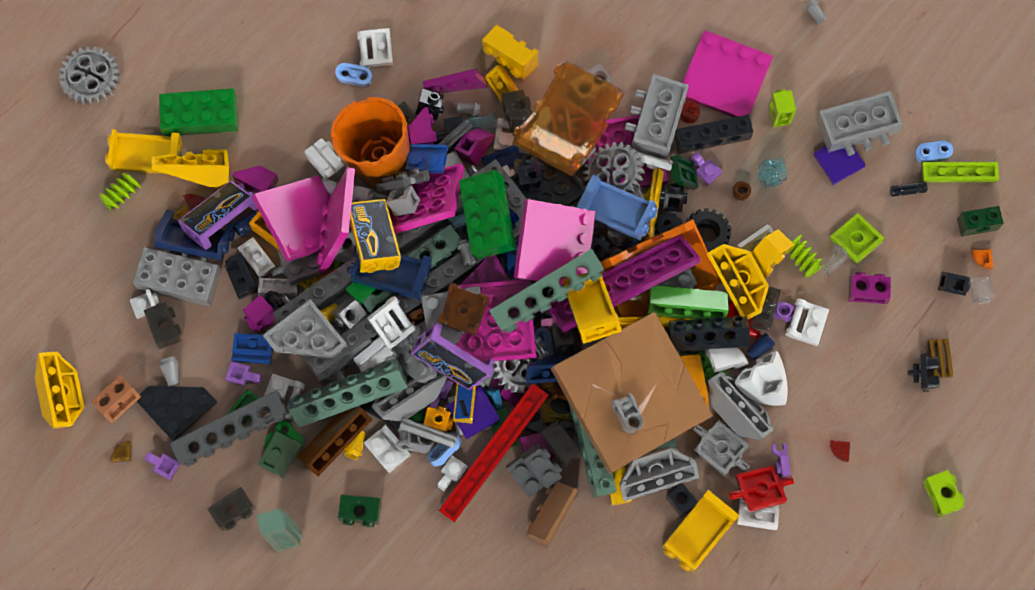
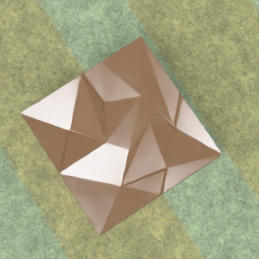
M655 312L622 329V332L601 340L551 368L608 474L713 416ZM628 393L634 396L644 421L643 426L632 434L626 433L622 429L611 404L613 399L619 400L626 397ZM629 419V425L636 428L635 420Z

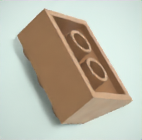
M556 482L554 486L551 485L545 494L548 498L545 503L541 502L536 510V513H538L536 519H531L526 527V530H528L527 536L548 548L576 499L578 490Z

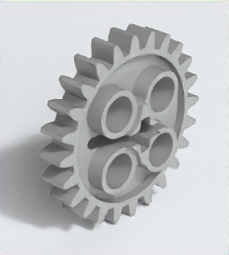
M87 46L86 51H83L80 47L79 53L72 51L73 57L66 56L68 62H62L65 68H59L62 75H59V79L61 80L60 85L65 94L68 93L70 99L74 98L77 103L81 99L84 105L89 100L90 104L93 105L95 99L100 103L101 97L107 100V93L113 95L111 89H117L115 83L120 82L117 76L121 75V73L117 70L119 65L115 63L116 60L114 57H111L109 51L105 53L104 49L101 48L98 52L96 46L93 47V50H90L89 46ZM89 62L88 65L82 66L83 63ZM101 69H106L103 73H99ZM81 77L79 81L73 82L75 78ZM97 84L96 88L90 89L92 85Z
M613 142L612 147L606 143V149L603 150L602 147H599V153L594 151L595 157L588 158L591 163L584 165L588 169L583 172L587 176L584 178L587 185L592 175H595L601 181L607 179L606 183L613 186L614 184L616 188L635 193L634 186L640 187L637 181L643 180L639 174L645 173L641 168L644 166V163L640 161L642 158L637 154V151L632 149L630 145L625 147L622 142L619 146ZM627 160L624 165H620L622 161ZM608 161V164L602 167L603 163ZM622 178H625L624 182L619 183Z
M540 337L535 338L536 358L533 361L530 359L509 360V370L505 367L506 361L494 362L493 372H496V375L493 379L500 378L498 385L505 384V390L511 388V392H517L518 390L519 393L527 392L532 384L538 387L537 383L526 384L521 373L522 370L526 373L528 364L545 358V355L549 353V351H543L545 343L539 344Z

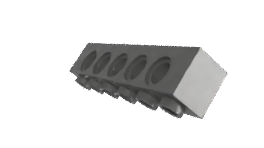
M275 390L171 442L170 445L178 463L189 467L196 464L197 459L203 456L208 458L214 455L215 450L219 448L226 449L232 446V442L237 439L241 441L250 437V433L255 430L260 432L268 428L267 424L273 421L278 423L286 418L285 415L289 414V411L281 394ZM268 407L270 414L264 418L262 410ZM251 416V425L245 426V418ZM233 425L235 428L234 433L228 435L227 428ZM212 434H216V442L210 444L209 437ZM197 442L199 450L193 453L192 445Z

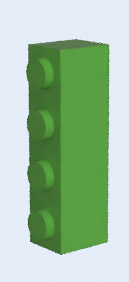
M657 285L649 289L647 297L648 315L655 312L660 317L693 320L698 318H726L728 313V292Z

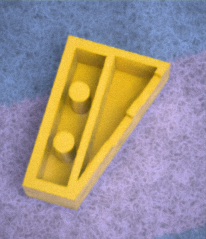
M496 24L482 39V49L487 55L494 56L502 67L506 66L510 69L514 77L521 78L524 81L538 66L539 51L535 48L533 50L525 47L527 44L524 41L517 42L513 38V34Z

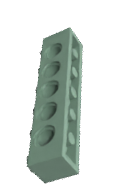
M449 225L446 228H441L431 239H426L420 247L409 251L405 256L420 260L423 256H430L432 264L430 274L460 253L457 247L462 239ZM439 245H445L444 248L437 249ZM375 289L361 304L371 315L383 306L389 298L396 297L398 294L382 290L380 294L375 295L374 293L380 290Z
M590 249L489 310L490 314L502 333L505 331L510 333L518 328V323L522 321L526 323L535 317L533 314L541 311L543 313L551 308L550 304L554 301L561 302L568 297L569 292L573 290L577 292L584 288V283L592 280L594 282L602 277L601 273L604 272V268L593 250ZM583 267L588 273L586 276L580 277L576 274V270ZM568 278L571 283L568 287H562L559 284L560 279ZM545 288H551L554 293L551 297L547 298L543 296L542 291ZM533 298L537 303L535 307L529 308L525 305L526 300ZM516 308L520 314L517 318H511L508 312Z
M398 359L387 361L383 365L368 368L356 375H349L345 379L333 381L321 388H314L302 395H295L289 399V411L298 428L406 389L407 376Z
M569 403L592 497L596 498L617 492L612 473L608 474Z
M281 508L256 515L261 536L276 552L300 546L299 540H302L300 528L288 516V513H284Z

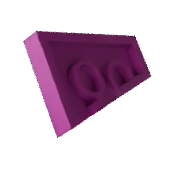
M471 69L423 81V88L440 94L488 88L486 79L476 69Z
M493 255L486 257L461 285L509 281L497 256Z

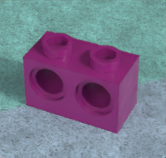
M857 272L850 277L848 302L887 304L890 301L891 277H885L884 274L870 276L863 272ZM856 284H862L864 286V290H859L856 287ZM875 285L882 286L884 291L876 290Z
M261 295L243 309L245 314L243 318L253 331L257 330L259 333H262L276 321L273 315V308Z

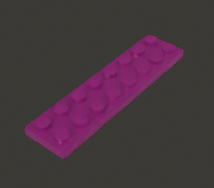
M679 234L602 274L612 305L615 307L699 264L701 261L694 249ZM568 298L561 302L556 300L550 304L552 307L548 311L563 333L577 326Z

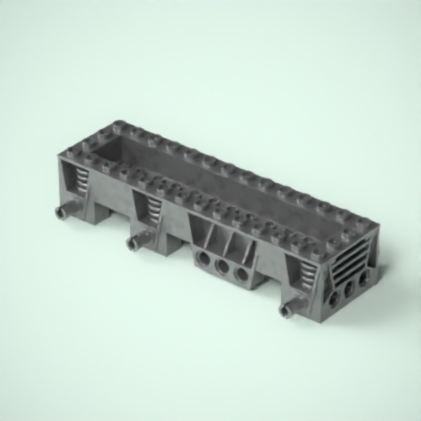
M494 160L480 171L477 170L475 165H472L471 170L470 168L466 170L470 177L496 170L503 175L515 244L518 243L525 196L497 160ZM461 190L455 216L395 234L401 255H406L409 251L417 249L423 241L431 239L441 228H446L449 225L461 237V230L466 225ZM439 245L437 249H442L445 245ZM461 252L428 275L422 296L448 292L451 283L461 285L486 258L479 259L474 256L475 264L463 266ZM353 257L291 300L289 295L285 294L283 295L286 300L285 302L280 297L279 299L285 305L273 312L277 323H280L310 299L319 310L333 303L339 306L347 298L354 299L346 291V288L353 283L349 269L351 263H355L357 257ZM377 290L374 294L378 295L382 290ZM402 295L396 296L399 301L398 305L405 315L423 308L422 299L417 300ZM366 309L364 311L367 315L351 329L339 328L332 321L331 324L335 325V330L347 344V347L334 357L300 355L322 387L333 379L339 381L347 378L344 372L354 365L352 359L379 337L367 319L370 314ZM391 309L388 313L399 329L402 330L403 324ZM349 311L345 314L346 319L349 317Z

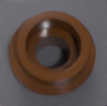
M739 181L733 186V195L739 200H745L751 194V186L747 182ZM744 189L745 193L741 194L738 190Z

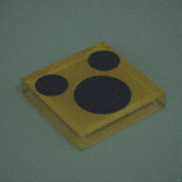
M538 386L549 395L540 407L543 421H573L568 400H562V398L553 400L552 386Z

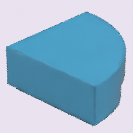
M483 388L493 408L497 410L503 408L499 389Z

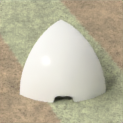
M738 347L703 350L704 354L710 359L714 373L732 367L736 370L749 365L747 358Z
M778 351L758 358L756 360L757 365L749 369L745 368L737 377L735 385L750 399L766 405H786L788 394L787 378Z

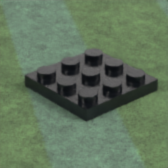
M554 147L538 158L539 162L542 161L544 166L543 180L535 184L520 185L516 173L510 177L526 199L570 206L579 200L586 189Z

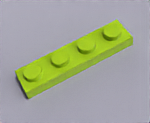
M923 162L921 164L922 182L999 181L998 162Z

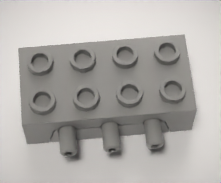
M653 74L648 92L636 90L635 96L645 99L643 108L631 106L630 113L640 116L638 125L627 122L625 130L635 132L631 145L632 149L667 159L688 91V84Z
M890 91L821 110L816 118L828 152L845 148L848 156L855 154L852 146L863 143L865 151L871 150L872 145L870 141L880 138L883 146L889 145L888 136L899 133L903 126Z
M144 247L133 281L137 289L143 291L150 289L152 293L211 307L221 275L218 265L207 263L206 257L199 256V259L195 260L187 258V253L181 252L179 256L170 254V250L167 249L158 251Z

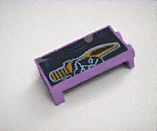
M230 180L179 219L178 222L185 235L207 250L212 246L208 239L212 234L247 207L255 211L258 208L252 199L254 194L248 193L242 185H237Z
M437 322L416 339L411 355L468 390L475 385L478 386L484 378H489L493 373L494 359L490 358L483 363L440 336L443 326Z

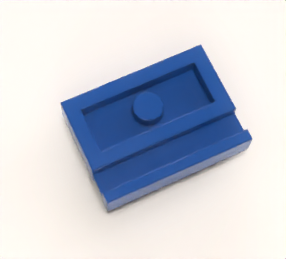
M410 144L411 149L406 164L407 172L419 168L420 171L428 170L429 173H444L447 159L446 153L448 151L447 145Z
M234 333L231 361L271 365L273 348L263 335Z

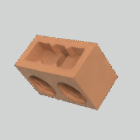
M119 375L91 403L113 423L141 396Z

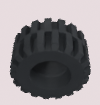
M704 208L703 212L699 209L696 211V214L692 213L685 222L694 220L697 229L709 227L715 231L717 239L712 242H704L707 251L710 252L723 244L728 245L731 237V226L728 225L729 221L727 218L723 219L721 212L718 215L716 214L717 210L713 209L710 212L709 208Z

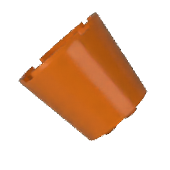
M367 97L368 100L354 101L340 111L333 122L331 138L334 150L350 168L355 169V174L363 183L377 189L376 184L383 182L382 179L385 177H395V174L401 171H406L408 174L406 164L410 152L407 122L401 109L390 100L380 97Z

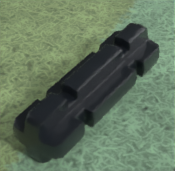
M925 181L918 182V184L894 185L890 188V194L892 197H896L900 194L903 196L917 194V192L925 193L928 190V186Z

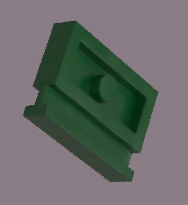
M678 155L671 156L670 160L674 162L671 165L673 181L691 190L699 188L696 171L692 169L694 162Z
M277 429L258 465L283 478L302 442L294 440V438Z

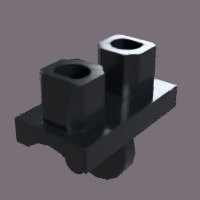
M921 354V370H919V364L914 363L913 370L907 371V375L913 377V383H919V377H921V389H923V392H929V389L940 387L939 376H929V370H939V359L928 357L927 354Z

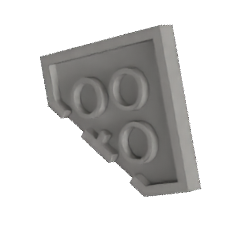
M480 286L464 289L476 294L481 293ZM448 292L421 296L427 330L436 322L438 323V318L445 306ZM442 325L443 328L440 336L456 345L462 335H464V332Z
M311 299L263 335L277 353L332 358L347 347L345 341Z
M423 321L415 325V331L396 345L401 352L397 359L402 369L417 382L425 383L437 376L434 368L411 355L416 339L427 330L426 322Z

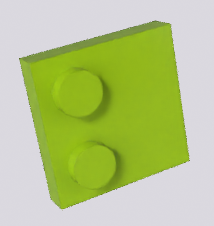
M859 213L830 236V240L856 265L883 243L885 239Z

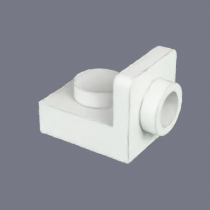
M147 289L145 294L130 299L137 319L159 310L157 306L160 303L156 293H152L150 289Z

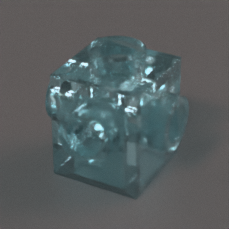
M782 157L775 160L767 159L763 161L757 175L765 187H776L782 184V181L787 180L789 172Z

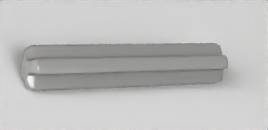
M403 418L400 423V429L449 447H454L457 440L456 436L407 418Z

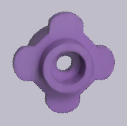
M781 301L776 302V311L773 313L774 319H783L785 322L791 321V313L794 310V306L785 302L782 303Z

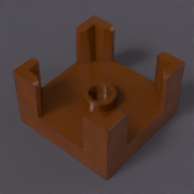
M451 283L445 306L438 318V323L477 337L489 302V296L461 289L460 286Z

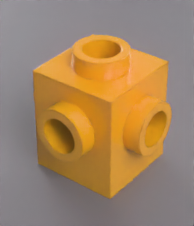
M437 406L436 409L428 407L423 425L447 433L448 430H452L453 426L451 412H448V409Z

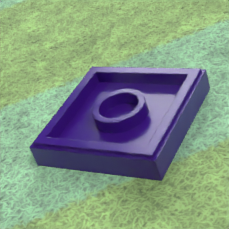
M825 146L813 154L833 186L866 167L855 149V154L848 156L845 148L828 152Z
M481 386L476 388L473 423L456 422L466 440L500 421L498 414ZM455 401L447 405L452 417L454 415Z

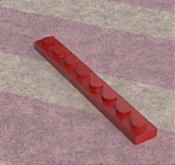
M535 384L530 386L439 509V512L454 523L457 521L549 396Z

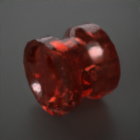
M693 101L686 102L682 107L681 119L688 124L695 123L699 118L700 106Z

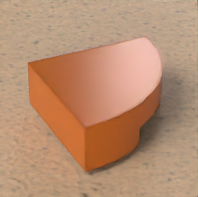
M975 249L971 251V255L978 265L986 269L993 268L991 249Z

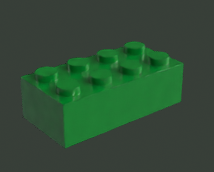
M234 88L159 94L160 130L163 136H171L172 133H179L180 136L239 131L237 95Z
M496 170L460 179L459 184L471 254L482 259L516 250L503 175Z

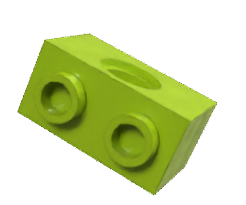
M780 89L773 93L768 106L773 127L790 125L796 113L792 90Z
M949 470L923 480L938 518L965 507L963 504L965 503L964 497L961 492H958L955 486L957 484L953 474H950ZM941 489L948 490L949 498L941 494Z

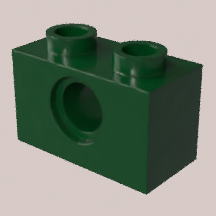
M999 206L965 211L957 218L961 237L998 231L1004 224Z
M341 495L338 519L343 521V525L353 526L354 523H362L364 527H374V524L379 525L382 501L380 498ZM363 507L365 513L362 516H356L354 514L356 508Z

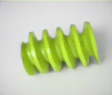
M122 173L123 180L116 178L117 185L114 183L110 184L112 190L105 188L106 195L99 194L100 200L111 212H113L112 207L119 209L118 202L125 203L123 197L131 198L129 192L136 193L135 186L140 189L142 188L130 174Z
M801 234L791 241L794 246L786 254L792 253L790 259H797L795 265H801L799 270L801 272L806 271L804 276L807 278L816 274L825 264L819 265L822 260L821 258L814 259L817 252L809 253L812 246L805 248L807 240L800 242L803 236Z

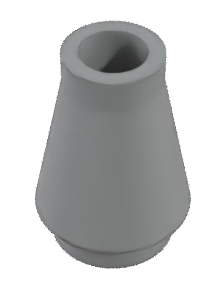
M169 357L160 360L161 365L159 367L168 386L180 384L178 361H176V358Z

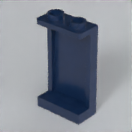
M166 210L154 231V247L222 260L224 254H227L229 251L230 242L234 241L235 231H232L233 224L228 223L225 230L219 229L208 238L212 246L205 250L184 234L179 222L174 220V211Z
M356 249L355 257L357 258L355 263H351L349 274H351L352 282L420 300L432 266L431 257L423 256V259L420 260L400 254L401 259L398 268L361 273L359 269L360 259Z

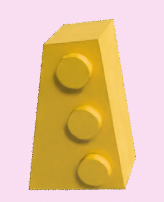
M777 229L764 237L751 253L765 278L773 272L774 269L772 268L786 257V253L794 244Z

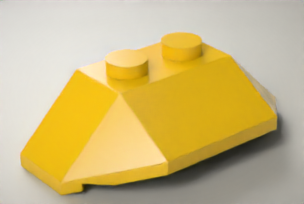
M726 244L706 253L740 316H747V319H750L761 313L769 285L752 253Z
M58 352L38 353L35 383L42 416L52 428L71 427L85 408L77 370L62 358Z

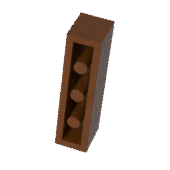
M360 406L338 413L302 450L297 458L307 469L319 477L372 421L371 417Z

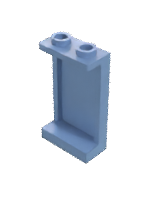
M592 175L576 207L596 211V222L638 240H641L642 236L647 234L649 230L648 224L651 218H655L658 211L655 201H647L602 182L595 175Z

